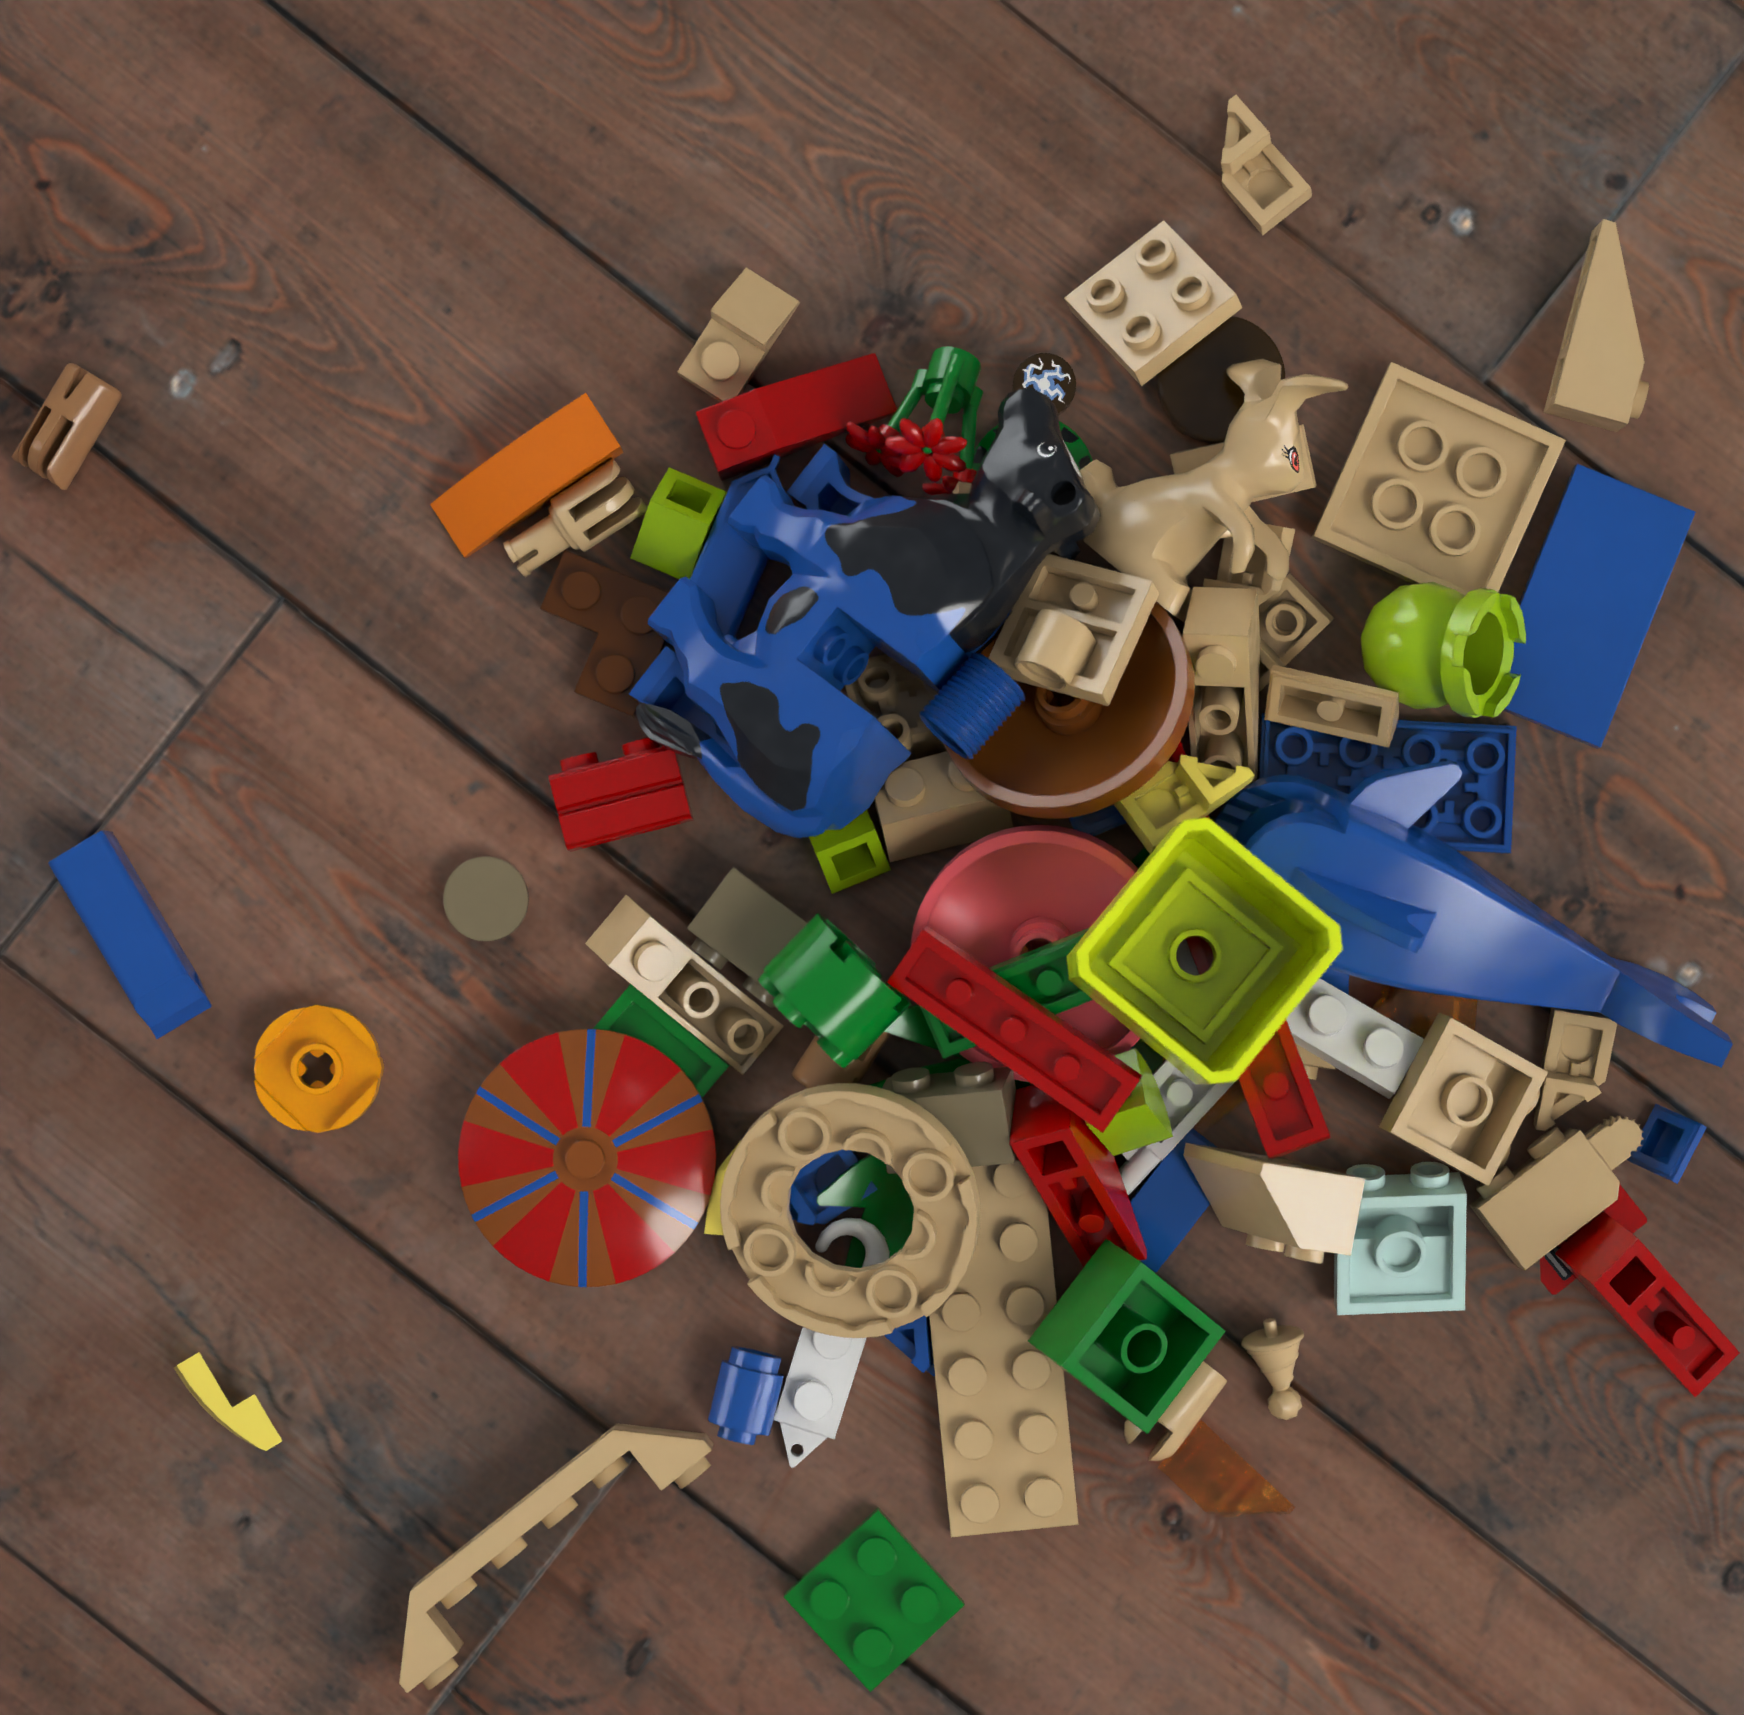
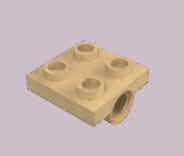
M1164 220L1064 297L1075 317L1141 386L1242 309L1237 294Z
M1048 554L1038 565L1019 599L1012 607V613L1005 621L988 659L1004 670L1013 680L1109 706L1158 598L1159 591L1151 580Z

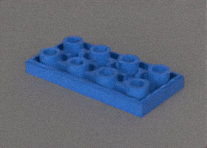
M1580 464L1574 466L1518 603L1524 617L1526 644L1514 642V657L1510 673L1521 674V677L1510 703L1503 711L1593 748H1601L1696 513L1695 511Z
M1265 713L1260 715L1257 780L1278 774L1297 775L1350 795L1363 780L1379 772L1448 760L1458 763L1463 773L1460 781L1413 825L1446 843L1456 851L1511 853L1517 726L1398 720L1390 747L1388 748L1264 720Z

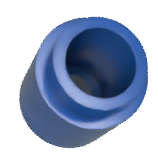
M732 1346L729 1360H722L708 1417L709 1422L719 1425L718 1437L737 1443L755 1445L757 1435H770L784 1375L778 1372L781 1357L755 1349Z

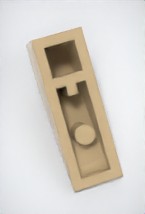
M1603 219L1592 230L1544 413L1618 432L1629 423L1630 417L1639 419L1647 398L1649 382L1640 380L1645 362L1616 222Z

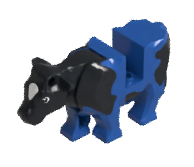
M1031 387L1007 394L1001 401L998 409L996 436L976 472L969 493L938 494L921 498L890 495L874 499L850 488V469L838 454L825 444L798 476L787 493L766 474L760 477L730 514L727 523L749 544L756 548H761L771 560L790 566L793 575L769 599L758 630L739 640L730 634L723 636L716 622L715 603L712 598L686 576L677 581L648 618V625L665 641L674 646L675 652L666 646L629 693L630 696L639 702V705L636 707V716L641 729L655 743L679 755L700 761L713 780L743 811L775 832L795 838L817 836L823 834L826 830L843 829L871 806L889 774L912 754L874 716L840 692L845 685L852 684L862 675L867 667L869 654L875 646L935 691L942 690V686L946 685V681L951 680L950 676L955 675V671L959 670L960 666H964L963 662L971 657V653H981L996 638L1005 621L1011 615L1012 607L1019 599L1043 559L1049 553L1054 552L1063 558L1074 560L1081 552L1076 541L1093 533L1101 515L1092 495L1086 489L1083 476L1063 440L1059 426L1058 411L1052 400ZM792 498H793L802 508L795 507V506H794V503H793V501H792Z

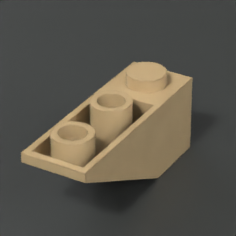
M1193 587L1183 630V640L1192 659L1195 682L1194 701L1189 719L1191 756L1197 757V762L1219 767L1235 769L1237 765L1248 767L1255 775L1252 780L1254 782L1257 780L1260 674L1258 589Z
M628 895L624 896L585 943L610 968L742 1075L784 1027Z

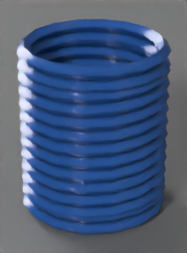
M978 652L971 653V657L963 662L964 666H960L959 670L955 671V675L950 676L951 680L946 681V685L942 686V690L937 691L938 695H934L933 700H929V704L923 707L924 711H919V716L926 727L951 750L965 759H973V754H978V750H981V746L985 745V741L990 740L989 736H993L994 731H998V726H1003L1002 721H1007V717L1011 716V712L1015 711V707H1019L1021 701L1025 700L1024 692L1019 685L998 665Z

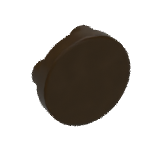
M1231 316L1157 374V390L1161 405L1178 432L1205 443L1217 444L1225 442L1228 427L1243 405L1245 397L1241 387L1232 381L1226 373V369L1232 364L1265 359L1280 364L1282 366L1281 380L1285 379V367L1276 344L1265 331L1250 321Z

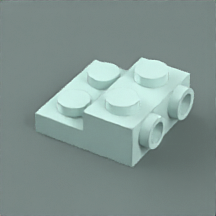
M1438 1162L1417 1163L1411 1167L1410 1174L1385 1175L1383 1168L1370 1164H1360L1348 1168L1346 1174L1364 1178L1365 1183L1351 1256L1334 1253V1306L1337 1315L1465 1310L1467 1193L1460 1173H1449V1168Z

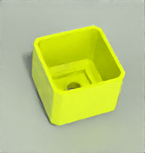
M1188 819L1180 822L1166 834L1067 955L1068 976L1072 983L1196 1085L1235 1082L1342 951L1340 925L1211 819ZM1188 937L1204 939L1213 951L1212 964L1201 975L1186 973L1177 962L1176 953L1178 946Z

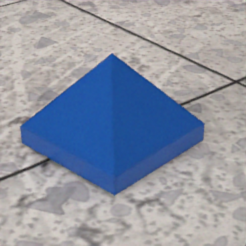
M1655 1104L1642 1129L1644 1131L1642 1132V1138L1644 1139L1640 1143L1642 1146L1637 1147V1152L1632 1151L1630 1153L1631 1156L1627 1160L1678 1184L1707 1127Z

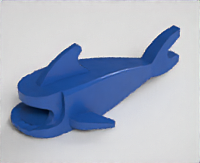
M1448 760L1379 772L1363 780L1350 795L1297 775L1278 774L1260 778L1244 787L1229 799L1214 820L1215 824L1340 925L1342 951L1322 974L1320 979L1348 995L1349 975L1380 984L1439 995L1599 1012L1617 1024L1653 1042L1721 1068L1733 1045L1730 1037L1712 1024L1716 1015L1714 1007L1699 995L1660 973L1635 963L1610 957L1446 843L1413 825L1460 781L1463 773L1457 762Z

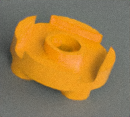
M324 1005L290 1010L278 1017L260 1037L254 1059H256L254 1065L255 1088L257 1096L265 1109L277 1121L289 1128L317 1133L343 1128L359 1119L374 1102L379 1092L380 1081L384 1072V1063L380 1056L379 1046L370 1029L350 1012ZM311 1053L315 1057H321L327 1053L331 1056L334 1062L330 1065L329 1070L334 1077L329 1084L326 1085L321 1080H317L311 1085L305 1082L303 1076L308 1070L306 1064L302 1061L305 1055Z

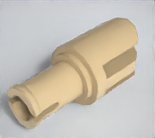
M614 458L550 499L552 506L548 508L550 513L548 516L513 539H508L503 543L512 562H519L517 569L523 576L527 577L533 570L570 546L575 550L580 548L583 552H586L646 513L648 507L640 497L630 499L635 490L626 477L615 479L620 472V467Z

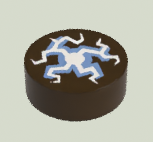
M1038 353L1026 358L1019 365L1013 378L1012 392L1031 387L1048 396L1054 403L1058 415H1060L1073 401L1076 392V377L1071 366L1063 358L1051 353Z

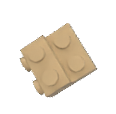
M1438 1012L1379 1127L1454 1170L1489 1186L1495 1173L1506 1163L1510 1154V1145L1525 1116L1536 1106L1540 1096V1087L1548 1072L1457 1020Z

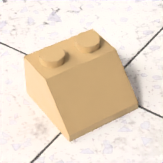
M1191 1143L1185 1144L1183 1156L1221 1225L1247 1233L1245 1245L1283 1252L1286 1244L1284 1256L1315 1263H1323L1324 1252L1351 1256L1364 1189V1178L1284 1158H1275L1268 1161L1266 1155Z

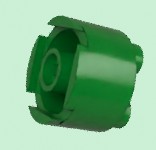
M819 913L763 968L764 973L758 978L759 983L774 997L772 1003L796 1027L801 1028L805 1024L819 1038L816 1041L818 1045L842 1068H845L852 1060H857L911 1005V1002L903 993L881 980L883 975L875 967L876 963L844 932L828 919L824 920Z

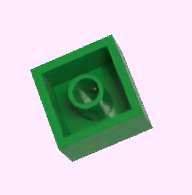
M1105 1239L1029 1338L1028 1342L1112 1409L1148 1434L1226 1331L1141 1261Z

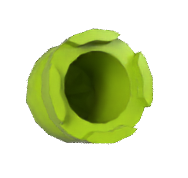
M1435 582L1399 586L1373 606L1366 620L1361 635V654L1364 670L1377 688L1399 692V703L1413 709L1438 708L1449 705L1452 711L1464 717H1496L1508 706L1519 685L1521 674L1510 673L1514 657V642L1526 644L1523 612L1515 597L1500 594L1493 589L1480 588L1463 595L1455 589Z

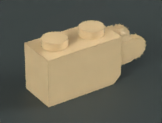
M1618 1115L1616 1118L1609 1116V1119H1603V1124H1596L1585 1134L1581 1130L1572 1128L1562 1133L1558 1127H1554L1536 1139L1526 1149L1532 1156L1529 1160L1513 1172L1507 1166H1503L1495 1173L1489 1186L1480 1183L1476 1187L1481 1196L1469 1206L1515 1266L1524 1270L1528 1269L1618 1200L1620 1181L1612 1170L1628 1159L1632 1151L1637 1152V1147L1642 1146L1640 1143L1644 1139L1642 1138V1132L1644 1131L1640 1130V1124H1636L1635 1119L1629 1120L1628 1117L1622 1119Z

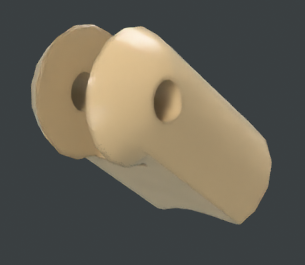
M1204 1361L1159 1418L1158 1422L1165 1426L1167 1430L1153 1448L1148 1461H1161L1171 1457L1185 1441L1227 1383V1380ZM1126 1419L1124 1436L1127 1445H1129L1142 1430Z

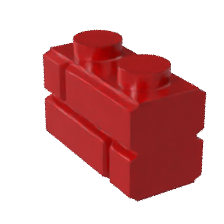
M648 737L621 745L623 757L599 763L597 752H590L560 760L562 772L548 776L567 850L572 852L694 821L677 753L663 746L661 747V745Z

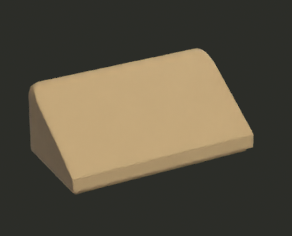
M1272 665L1264 720L1390 747L1399 718V692Z

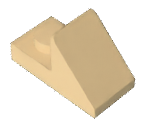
M745 268L710 310L712 319L677 371L678 376L719 402L742 394L800 304V301L750 269Z

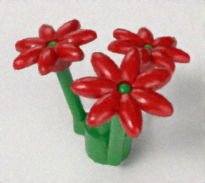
M952 346L937 348L932 354L928 369H917L910 390L887 425L881 424L879 428L870 426L867 432L857 424L849 421L846 425L849 432L845 438L847 445L866 453L865 459L869 465L876 466L881 462L896 477L902 476L904 472H915L923 464L926 476L930 481L935 482L922 484L923 491L930 496L950 494L958 482L972 483L977 472L973 469L977 410L983 395V391L976 386L981 371V363L974 355L963 349ZM924 395L926 404L933 409L929 423L920 428L908 418ZM962 408L961 437H945L943 425L947 414L958 413ZM960 451V457L955 455V453ZM943 468L952 471L953 476L946 475L942 477ZM942 477V484L936 483L939 482Z

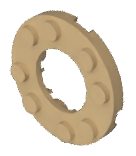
M855 1083L821 1085L805 1089L776 1103L752 1124L738 1144L729 1161L721 1189L720 1213L724 1239L728 1251L733 1250L740 1266L750 1279L747 1283L748 1286L764 1303L784 1318L809 1330L830 1336L844 1338L882 1336L891 1334L894 1328L911 1323L924 1315L925 1317L929 1316L951 1296L959 1285L970 1264L979 1236L981 1209L978 1186L972 1167L957 1140L935 1116L917 1103L892 1091L870 1085ZM839 1150L869 1153L882 1160L885 1164L890 1165L902 1179L914 1207L912 1232L903 1248L883 1263L862 1268L835 1265L813 1253L797 1234L789 1211L791 1186L804 1166L823 1154Z

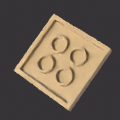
M1391 362L1386 369L1311 539L1412 584L1435 582L1455 589L1463 595L1480 588L1493 589L1498 592L1566 440Z

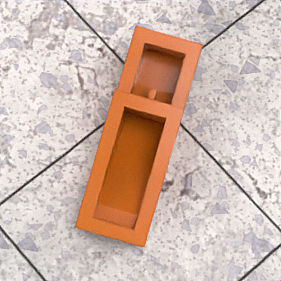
M584 393L486 460L430 505L466 559L550 505L552 497L607 461L623 454V451L587 393Z

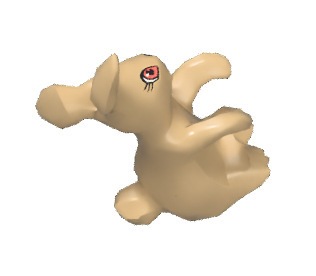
M1265 359L1232 364L1226 369V373L1243 390L1245 394L1244 403L1228 427L1222 451L1206 464L1187 473L1149 478L1118 487L1115 483L1112 468L1097 459L1080 469L1086 489L1092 495L1101 515L1094 532L1085 537L1084 542L1121 573L1153 581L1159 591L1156 602L1184 623L1192 594V589L1188 586L1187 579L1220 538H1233L1234 548L1230 559L1231 574L1245 571L1256 546L1266 555V573L1277 581L1285 579L1289 571V552L1278 535L1258 518L1249 505L1257 497L1291 493L1305 478L1297 410L1307 398L1347 390V383L1342 380L1314 374H1302L1281 380L1282 366Z

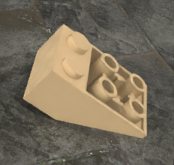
M887 654L869 658L867 667L862 675L852 684L845 685L848 698L874 716L912 753L905 762L889 774L874 799L889 861L894 862L974 842L998 831L1013 828L1011 812L988 801L966 781L950 758L944 743L922 722L919 711H924L923 707L929 704V700H933V696L938 695V692Z

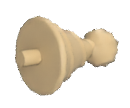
M1269 1318L1263 1321L1264 1329L1254 1331L1242 1339L1241 1345L1252 1356L1260 1368V1372L1265 1375L1273 1387L1272 1394L1267 1399L1269 1411L1278 1419L1288 1420L1296 1417L1297 1412L1302 1408L1301 1397L1296 1390L1290 1387V1383L1294 1377L1293 1370L1299 1355L1298 1349L1300 1341L1304 1337V1331L1295 1326H1277L1276 1319Z

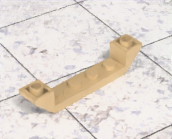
M616 1423L419 1580L409 1595L399 1684L406 1693L410 1692L421 1682L428 1690H431L459 1667L453 1656L459 1652L464 1642L435 1607V1604L441 1601L448 1610L477 1586L471 1576L489 1561L497 1569H500L528 1546L521 1536L538 1522L542 1521L547 1529H550L578 1506L572 1495L592 1480L596 1487L600 1489L621 1473L629 1465L622 1457L628 1451L632 1453L661 1491L673 1481H675L680 1489H683L711 1466L704 1457L712 1451L714 1445L706 1433Z

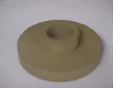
M482 856L465 861L452 872L444 888L443 905L448 920L462 935L477 941H496L507 937L521 925L529 906V892L523 876L513 865L499 858Z

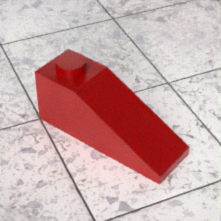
M875 353L753 389L695 413L719 478L722 481L771 462L774 454L782 458L848 432L846 425L849 421L863 427L894 415L897 408Z
M1034 1085L1016 1089L1009 1144L1082 1266L1085 1267L1105 1239L1139 1261L1146 1260L1147 1248L1115 1157L1085 1124V1120Z
M1604 1211L1581 1227L1555 1253L1584 1287L1695 1398L1740 1353L1645 1245Z

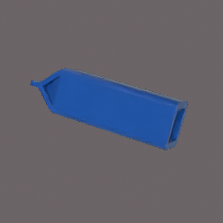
M775 454L768 467L731 482L690 577L691 581L697 584L714 600L716 622L723 636L730 634L736 638L770 559L761 548H756L745 541L727 523L728 518L756 481L766 474L783 489L776 472L780 464V456Z
M102 830L48 862L134 1009L150 1027L156 1039L161 1038L212 1007L198 974L112 831Z

